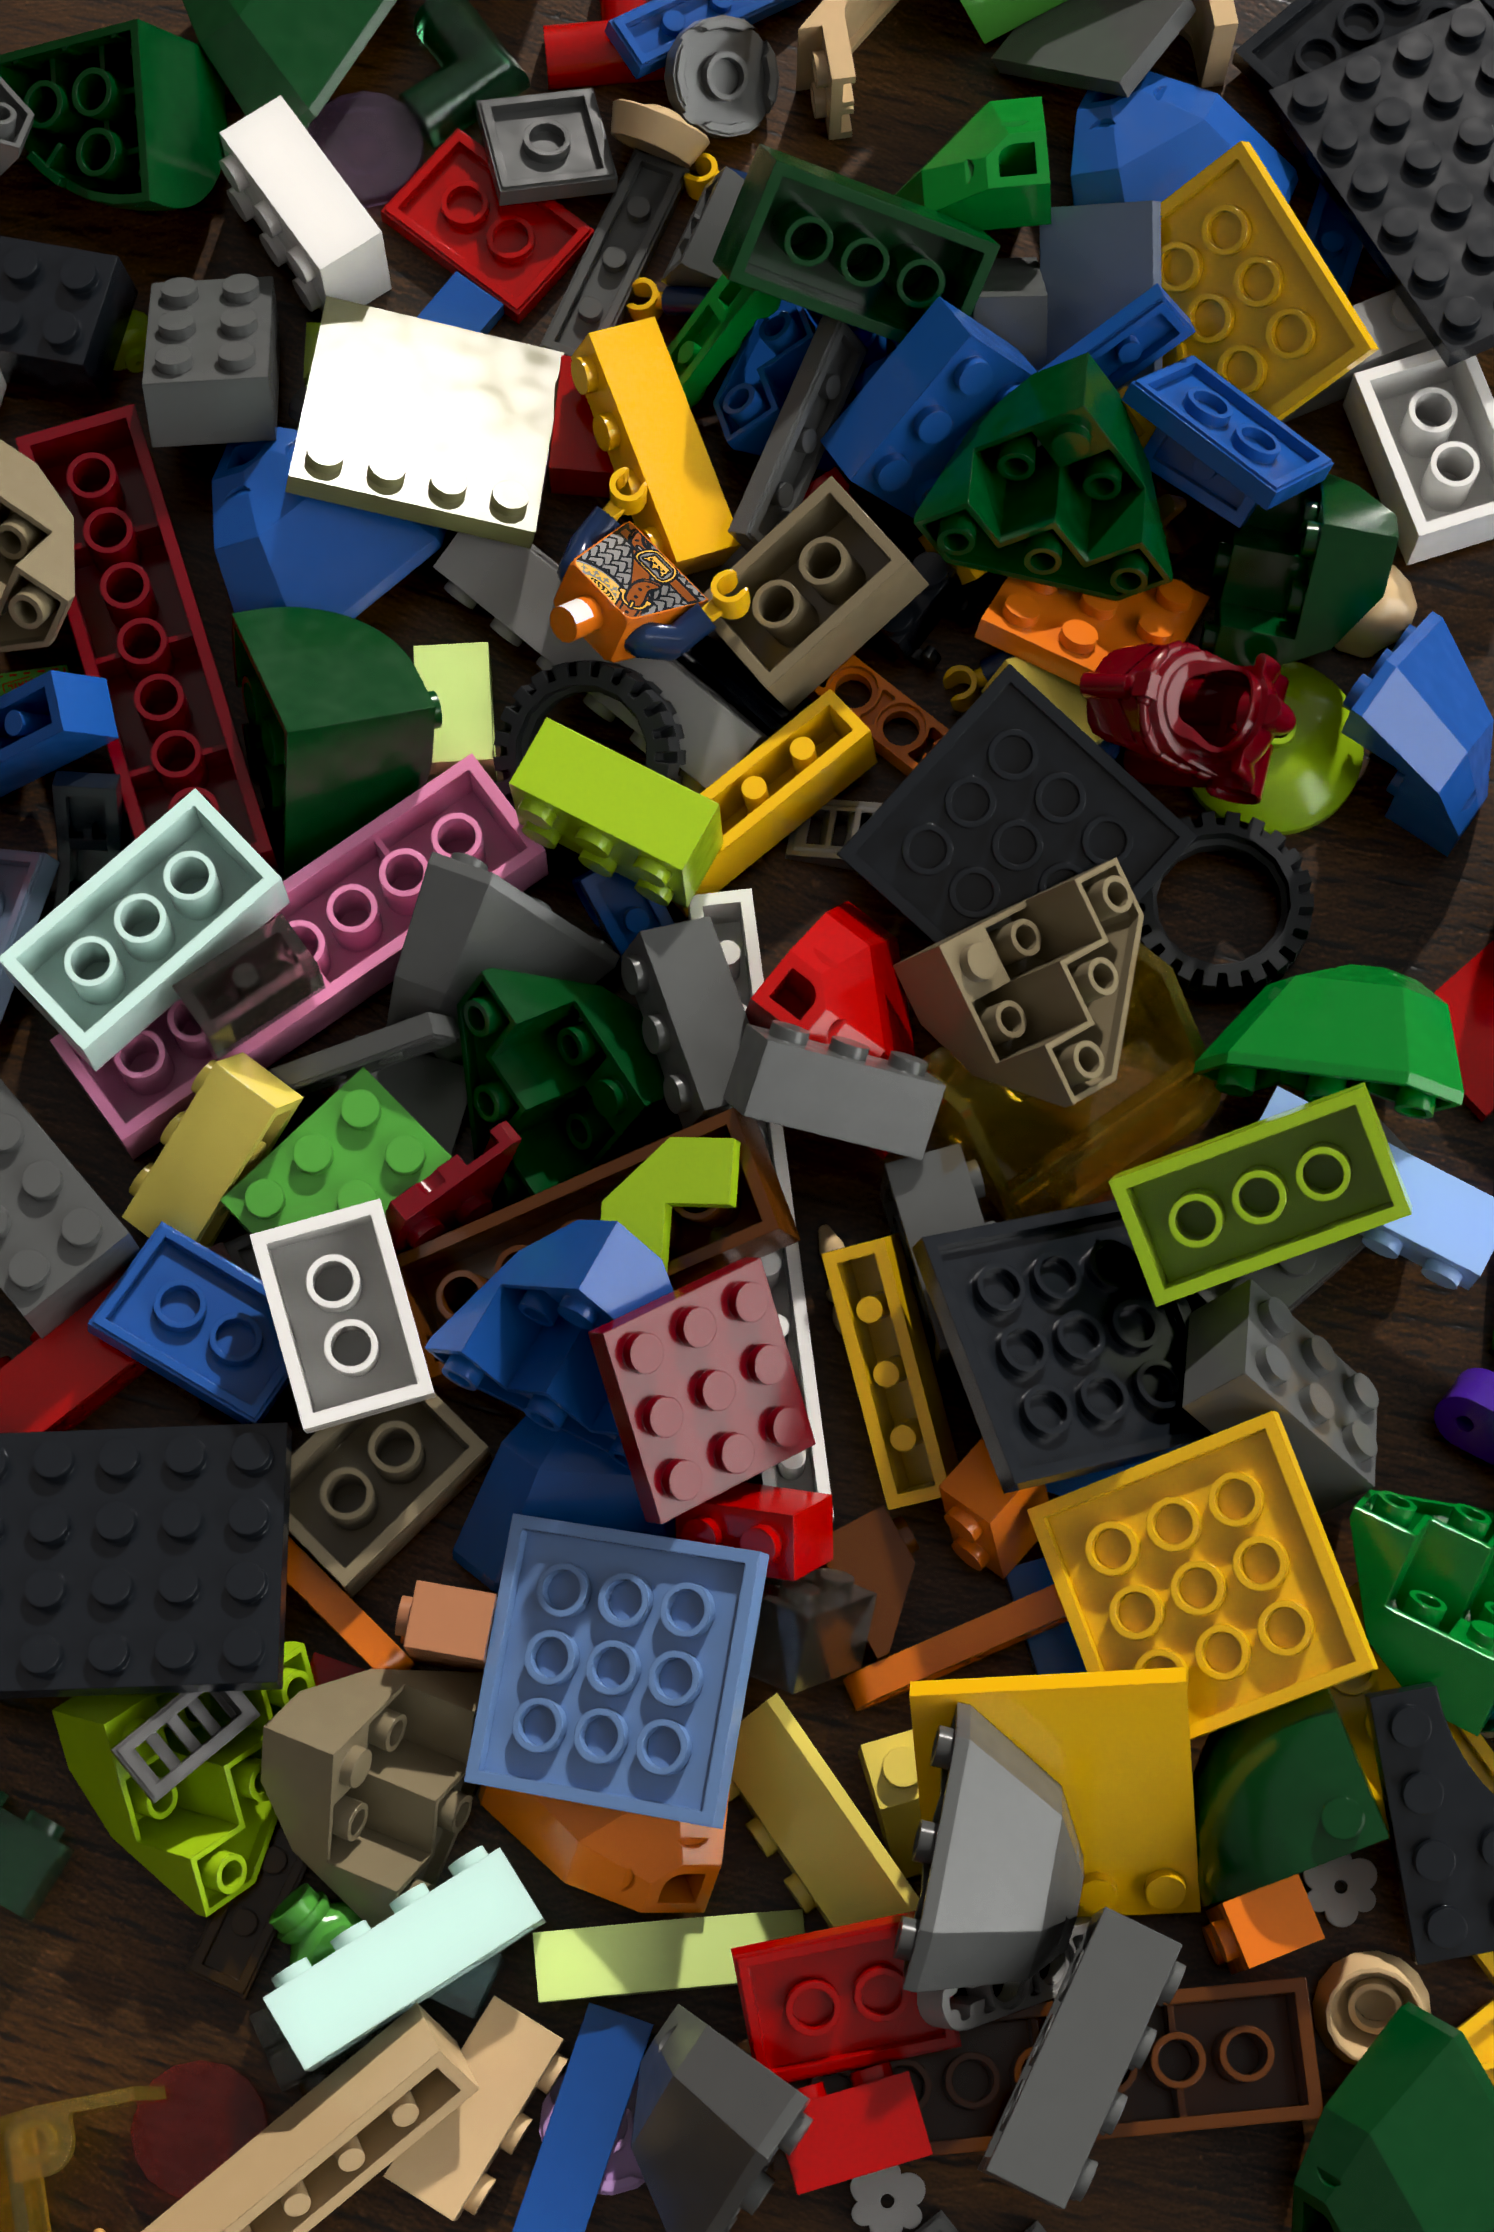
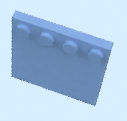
M513 1513L464 1782L723 1829L769 1554L754 1550Z

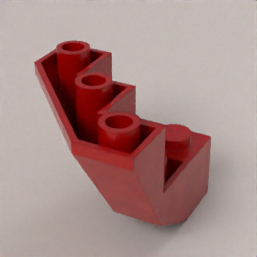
M849 901L825 912L790 949L750 998L745 1011L749 1023L770 1029L773 1020L787 1022L810 1032L809 1040L828 1045L832 1036L849 1038L867 1045L870 1048L868 1055L886 1060L889 1059L891 1051H899L915 1056L906 993L893 968V965L901 961L898 939ZM867 1147L883 1160L890 1153Z

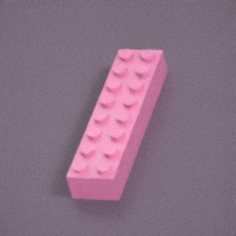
M471 753L284 880L283 883L290 903L96 1072L60 1033L53 1037L50 1042L62 1062L134 1160L160 1142L164 1129L178 1113L186 1112L196 1095L191 1091L193 1081L207 1063L212 1060L220 1061L244 1052L266 1069L394 981L396 968L432 852L451 857L453 852L471 855L484 862L488 866L487 871L498 875L524 892L549 874L546 850L542 845L531 840L522 832L523 825L519 824L516 810Z

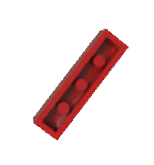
M121 1277L43 1339L34 1331L30 1337L32 1344L15 1358L11 1359L9 1356L0 1358V1433L71 1431L149 1369L88 1332L87 1323Z

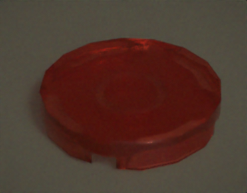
M198 2060L174 2065L151 2081L137 2105L130 2132L134 2157L148 2180L170 2195L182 2198L269 2125L265 2103L251 2080L228 2065Z

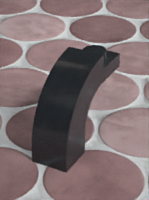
M56 771L52 783L57 838V861L60 864L57 869L54 909L130 845L129 817L127 812H123L120 774Z

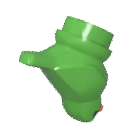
M304 1883L293 1890L277 1906L269 1918V1923L278 1931V1939L282 1943L291 1946L289 1966L307 1957L312 1966L335 1952L330 1943L332 1939L353 1925L363 1921L345 1902L330 1903L323 1891L316 1892L308 1883Z

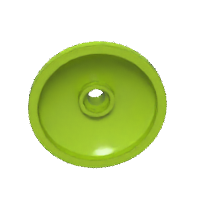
M1296 661L1280 665L1282 667L1280 674L1289 680L1284 703L1293 711L1296 717V725L1287 736L1274 738L1271 743L1274 748L1261 802L1254 805L1232 803L1210 796L1205 790L1206 788L1188 787L1192 795L1207 812L1215 811L1216 818H1224L1227 811L1241 813L1240 821L1250 823L1252 817L1265 822L1263 830L1269 834L1278 830L1282 835H1290L1308 830L1331 817L1351 794L1361 771L1364 747L1341 733L1350 713L1348 709L1342 706L1346 695L1324 674Z

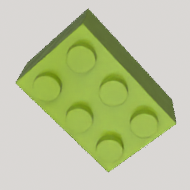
M546 717L509 782L519 824L523 825L522 832L527 837L550 849H555L559 843L579 853L578 860L585 867L599 875L612 877L613 873L616 872L636 882L634 888L637 892L662 906H668L670 901H673L688 908L723 845L719 803Z

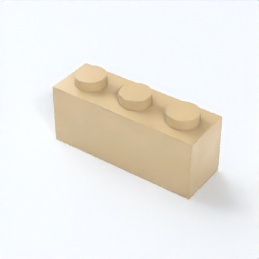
M494 1995L461 2049L480 2089L397 2157L383 2177L452 2221H457L464 2210L475 2216L496 2182V2179L488 2175L487 2171L497 2154L502 2149L512 2155L533 2121L532 2118L523 2112L534 2093L539 2089L548 2095L565 2069L569 2059L559 2052L566 2041Z

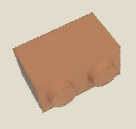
M416 1580L413 1597L403 1595L401 1598L396 1619L395 1635L401 1636L400 1643L404 1644L403 1647L415 1664L460 1672H484L497 1595Z

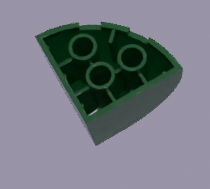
M133 19L0 55V76L34 113V123L24 145L29 152L27 159L56 185L97 203L132 211H169L191 207L203 200L214 187L221 171L219 161L225 156L219 132L227 128L225 85L202 46L142 20Z
M271 607L232 613L235 681L237 687H242L244 707L250 722L241 724L252 776L259 775L261 793L266 806L261 811L283 876L295 874L426 785L432 764L434 729L441 728L442 726L441 705L436 692L427 691L416 667L404 650L391 638L366 623L338 613L303 607Z
M1330 1688L1209 1733L1192 1775L1201 1907L1256 1890L1389 1838V1831Z

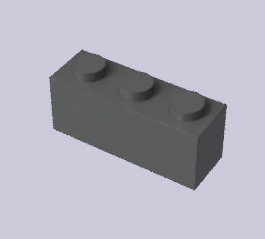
M710 916L640 931L621 956L622 980L626 990L631 995H635L643 1016L642 1034L648 1050L652 1054L657 1055L665 1078L663 1091L666 1103L672 1113L678 1114L682 1128L685 1129L733 1108L723 1099L746 1025L750 1023Z
M773 1020L770 1029L751 1024L746 1025L723 1099L739 1113L746 1117L922 1160L946 1089L945 1084L926 1071L928 1062L899 1051H891L888 1060L868 1055L870 1048L867 1045L841 1036H832L829 1045L809 1040L810 1032L808 1030L783 1021Z

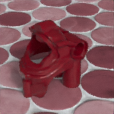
M1181 640L1166 645L1147 643L1113 650L1102 659L1095 672H1085L1080 679V692L1087 699V721L1092 733L1107 742L1125 747L1123 757L1124 769L1139 783L1206 788L1205 790L1210 796L1232 803L1254 805L1261 802L1274 748L1271 743L1276 736L1290 733L1296 725V717L1293 711L1284 703L1289 680L1280 674L1282 668L1280 664L1265 653H1260L1256 657L1254 666L1234 665L1207 650H1201L1198 646L1191 643H1182ZM1203 674L1205 675V678L1195 677Z

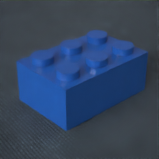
M938 297L821 438L820 442L850 481L914 519L916 511L973 423L1037 371L1019 349L941 297Z

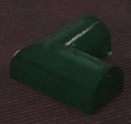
M426 0L419 8L414 17V32L438 61L441 68L401 92L398 99L399 106L434 149L445 142L457 128L464 130L477 121V101L515 97L530 87V80L469 0Z

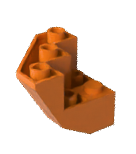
M481 1785L478 1794L480 1804L564 1883L640 1913L705 1912L722 1866L729 1795L723 1829Z

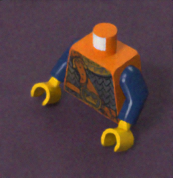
M619 468L610 478V501L603 509L596 506L567 544L557 571L561 584L553 600L555 608L550 613V626L553 633L562 642L570 643L583 637L604 660L612 663L632 658L673 661L681 657L717 627L714 621L719 617L728 620L743 617L750 607L749 589L746 587L740 590L738 594L726 597L725 595L732 592L738 584L736 571L726 569L713 577L711 582L712 599L708 602V599L631 521L620 525L617 521L622 515H634L643 510L647 500V482L645 481L635 494L623 495L619 490L625 486L630 477L629 468Z

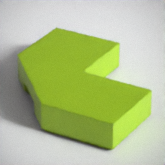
M669 1137L602 1201L600 1220L618 1221L663 1260L668 1273L672 1207L736 1208L741 1142L735 1138Z

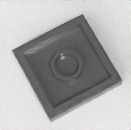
M593 88L480 100L476 102V117L499 206L617 192L618 176Z

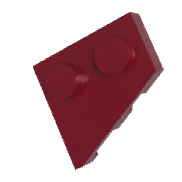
M507 1120L499 1123L489 1131L490 1139L483 1154L469 1165H466L460 1156L456 1154L439 1166L426 1179L414 1184L389 1203L385 1217L396 1255L440 1237L444 1232L459 1225L465 1226L483 1218L491 1212L494 1206L491 1200L522 1140Z

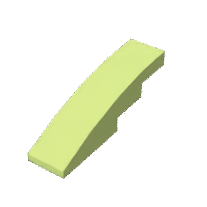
M803 1910L743 1913L534 1932L533 1944L538 2002L547 2003L606 1996L617 1997L675 1990L677 1992L738 1985L731 1948L804 1934Z

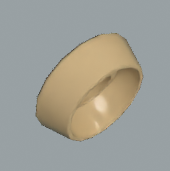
M626 99L613 101L611 135L632 149L637 148L689 168L710 144L707 135L688 124L678 113L658 104H641Z
M1381 1951L1354 1952L1333 1963L1319 1980L1312 2002L1314 2025L1324 2045L1343 2062L1356 2065L1402 2005L1410 2002L1431 2014L1429 1992L1418 1972L1401 1958Z

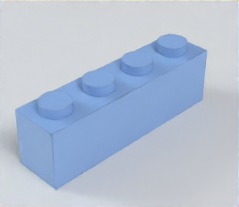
M1277 1086L1260 1120L1309 1102ZM1388 1143L1411 1202L1412 1214L1359 1233L1363 1236L1362 1243L1370 1250L1384 1257L1396 1259L1401 1255L1422 1266L1421 1273L1439 1286L1455 1290L1459 1285L1469 1291L1481 1276L1494 1251V1197Z

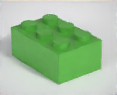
M362 1067L220 1201L249 1235L379 1198L385 1214L392 1200L414 1184L426 1179L439 1166L451 1159L452 1156Z

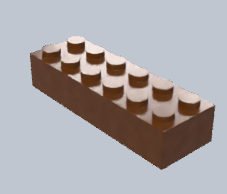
M733 1107L396 1255L432 1385L450 1391L460 1387L443 1375L441 1370L444 1364L424 1349L429 1339L519 1250L576 1220H600L602 1201L669 1137L735 1138L741 1142L736 1208L672 1207L667 1274L674 1291L744 1257L761 1258L801 1241L757 1121L743 1116Z

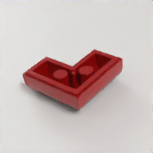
M599 0L601 21L543 25L549 89L664 80L665 66L636 80L604 32L609 20L652 0Z

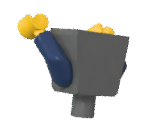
M702 153L695 161L696 171L701 176L697 177L690 173L683 175L687 194L698 202L661 279V282L668 285L664 291H658L656 284L646 277L638 278L633 282L631 287H633L636 296L651 297L647 303L642 305L634 303L626 305L634 321L654 316L657 321L663 312L667 317H691L722 275V272L712 260L747 172L727 166L719 171L715 157L708 153Z

